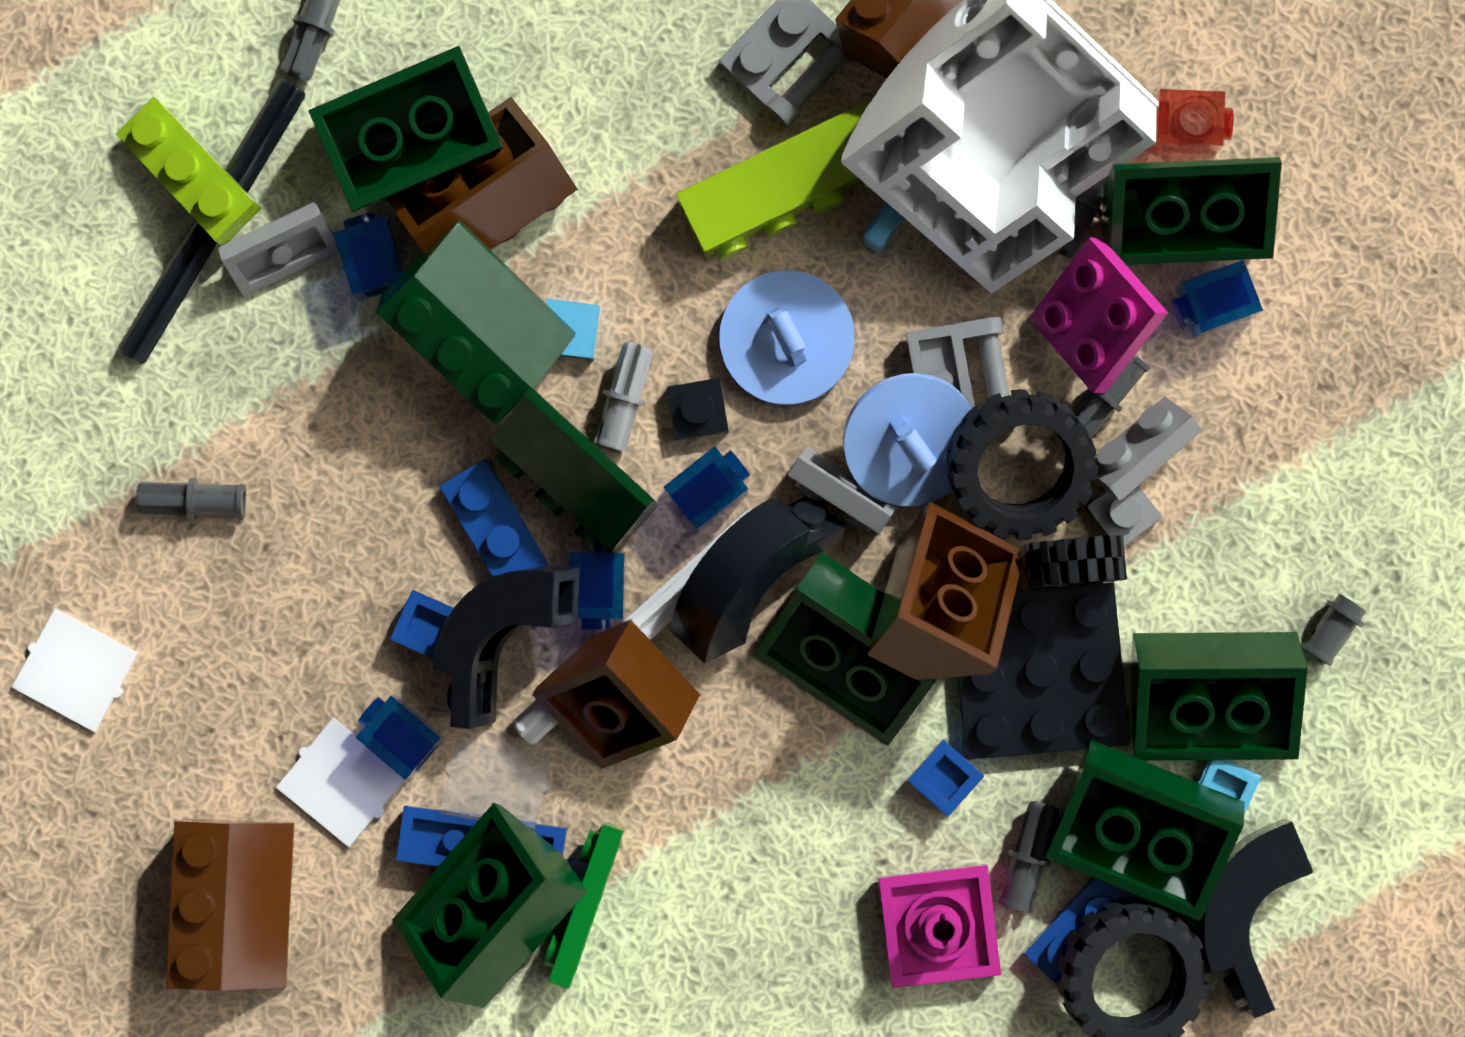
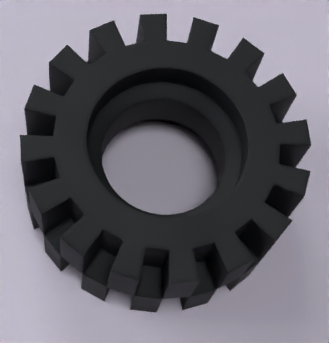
M1123 535L1058 539L1024 545L1028 589L1127 580Z

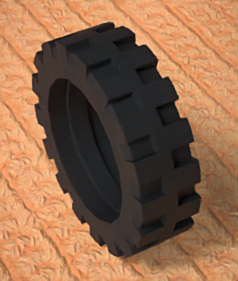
M1025 389L1011 390V395L1002 397L1000 393L992 395L986 399L988 403L980 409L974 406L965 415L967 421L962 427L957 425L951 439L954 444L952 449H948L946 463L949 467L948 480L962 509L970 516L971 520L982 529L984 527L990 529L991 533L997 537L1006 539L1009 534L1015 535L1017 540H1031L1032 534L1042 533L1043 536L1050 535L1057 531L1055 526L1063 521L1069 524L1078 515L1076 509L1081 503L1086 505L1091 497V480L1096 481L1098 467L1094 462V456H1097L1094 443L1090 439L1088 431L1073 411L1062 401H1055L1049 394L1037 391L1036 395H1031ZM1020 425L1043 426L1053 431L1062 441L1065 452L1063 471L1054 487L1040 498L1023 504L1001 503L989 497L982 489L978 478L979 460L989 442L1003 431Z
M1128 899V904L1122 905L1117 901L1109 902L1103 905V911L1097 914L1091 911L1081 919L1083 925L1077 932L1072 929L1064 941L1068 945L1065 954L1060 953L1057 961V968L1061 971V978L1056 979L1058 993L1064 998L1065 1002L1062 1004L1067 1013L1090 1037H1180L1185 1032L1183 1027L1190 1020L1194 1023L1201 1012L1198 1005L1201 998L1206 999L1209 984L1205 982V974L1210 973L1207 958L1201 954V949L1204 947L1199 938L1190 931L1183 921L1162 906L1155 903L1148 905L1139 899ZM1139 933L1154 935L1163 940L1170 950L1173 968L1170 984L1161 999L1145 1012L1130 1017L1111 1016L1102 1011L1094 999L1092 983L1095 967L1104 952L1120 939Z

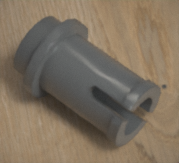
M1338 594L1333 602L1331 600L1326 601L1325 605L1329 607L1306 642H1303L1301 645L1304 650L1330 667L1356 626L1362 628L1365 624L1361 619L1366 611L1341 594Z

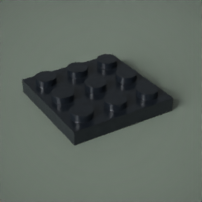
M1114 582L1015 591L996 670L992 674L958 677L966 760L1087 749L1090 740L1108 747L1130 745Z

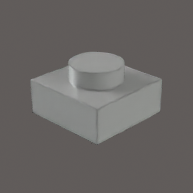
M1139 486L1120 502L1106 491L1085 507L1106 536L1123 535L1124 546L1162 518V515Z

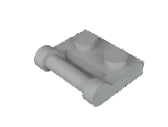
M776 0L718 60V63L777 120L788 128L799 117L797 110L845 60L848 62L853 60L844 56L837 25L811 0ZM819 36L825 39L830 46L782 96L777 94L770 86Z
M991 317L906 332L905 338L912 373L935 376L950 383L962 393L971 408H973L975 405L963 341L978 339L988 397L998 393L1002 397L1009 396L999 335L1004 334L1001 317Z

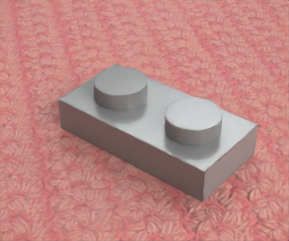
M316 201L217 248L223 264L243 297L341 251L334 233Z
M1163 397L1154 406L1146 409L1140 418L1114 441L1107 443L1101 448L1097 456L1094 457V462L1098 467L1095 482L1120 502L1202 430L1192 415L1167 397Z
M809 446L801 453L787 474L797 481L795 486L801 493L818 502H823L824 499L843 510L841 515L849 524L862 531H869L871 528L880 534L897 508V505L885 503L871 496L856 482L850 472Z

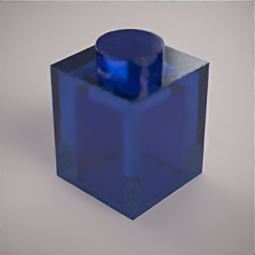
M366 213L352 217L343 222L345 229L333 232V236L351 293L358 301H362L382 294L405 271L391 224L385 216L376 219L374 213Z
M1244 260L1182 282L1175 288L1178 298L1172 299L1173 311L1182 330L1190 328L1194 339L1253 318L1263 311Z
M714 446L663 488L699 532L749 492V488L743 481L750 476V473L731 450L722 456Z
M569 552V567L580 568L578 619H581V630H606L613 627V620H625L627 555L625 553Z
M391 695L386 702L377 697L358 719L357 722L364 728L355 737L404 780L412 779L446 738V736L397 695Z

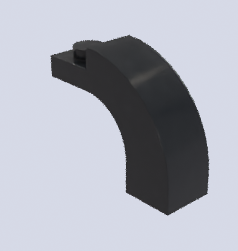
M807 496L786 506H783L774 497L761 503L729 527L696 565L676 603L670 631L704 664L745 644L754 611L771 585L791 567L841 543L846 526L819 502Z
M540 566L499 574L475 586L455 605L439 635L433 663V670L452 672V682L447 692V704L451 710L450 727L472 729L496 722L498 661L502 647L513 631L521 625L555 628L578 622L580 568Z
M1282 819L1267 825L1236 843L1201 921L1197 920V937L1204 947L1201 949V954L1207 958L1210 974L1215 975L1228 969L1231 975L1223 978V983L1234 1008L1238 1009L1244 1006L1246 1013L1254 1018L1274 1011L1275 1007L1251 951L1250 927L1253 916L1260 903L1271 892L1285 884L1314 873L1293 821Z

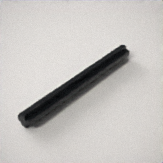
M283 78L278 80L225 168L247 193L305 99V92L302 88ZM195 219L118 345V350L121 354L137 363L143 364L147 361L217 245V242Z

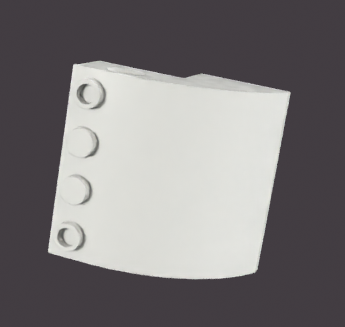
M963 0L920 39L885 80L851 134L842 154L841 163L992 294L1074 239L1076 197L1107 177L1113 164H1126L1156 143V108L1159 107V101L1052 0Z

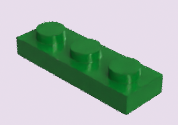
M604 822L600 833L590 830L579 859V861L589 864L582 883L587 892L568 912L567 915L571 917L564 937L554 934L543 963L544 966L553 968L548 981L550 983L570 989L625 828Z

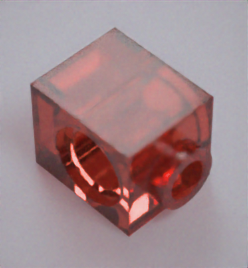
M1160 89L1154 98L1159 101V107L1156 108V143L1152 145L1151 152L1216 155L1224 146V140H1231L1234 113L1233 108L1225 107V91ZM1186 111L1199 113L1206 123L1205 133L1195 135L1187 132L1180 122L1181 113Z

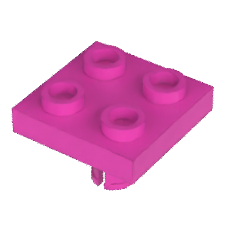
M1088 238L1030 315L1029 319L1092 393H1106L1168 312L1102 238Z
M987 864L878 877L892 988L1001 975Z

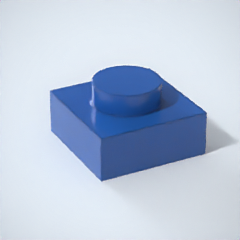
M412 590L390 640L434 659L439 635L454 607Z
M942 739L906 780L949 817L983 779L984 775Z

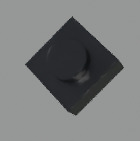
M720 378L667 386L675 441L729 433Z

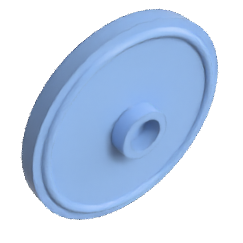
M794 270L769 272L754 278L741 287L725 309L719 334L722 358L735 382L744 391L759 400L784 406L810 402L831 390L839 382L849 366L855 341L851 314L837 291L814 275Z
M901 374L889 377L875 384L854 404L844 427L843 451L846 463L854 479L874 498L897 506L925 505L948 495L953 489L948 480L947 451L953 447L954 442L951 437L957 425L962 427L967 421L965 415L972 409L962 393L950 383L927 374Z

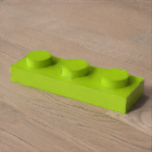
M154 96L116 133L123 143L220 245L228 243L262 209L169 109Z

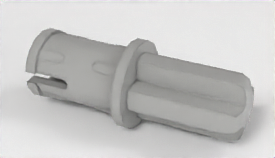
M625 342L622 345L610 390L604 389L603 395H606L607 399L593 443L627 452L638 407L645 404V401L640 400L653 356L652 349L634 342Z

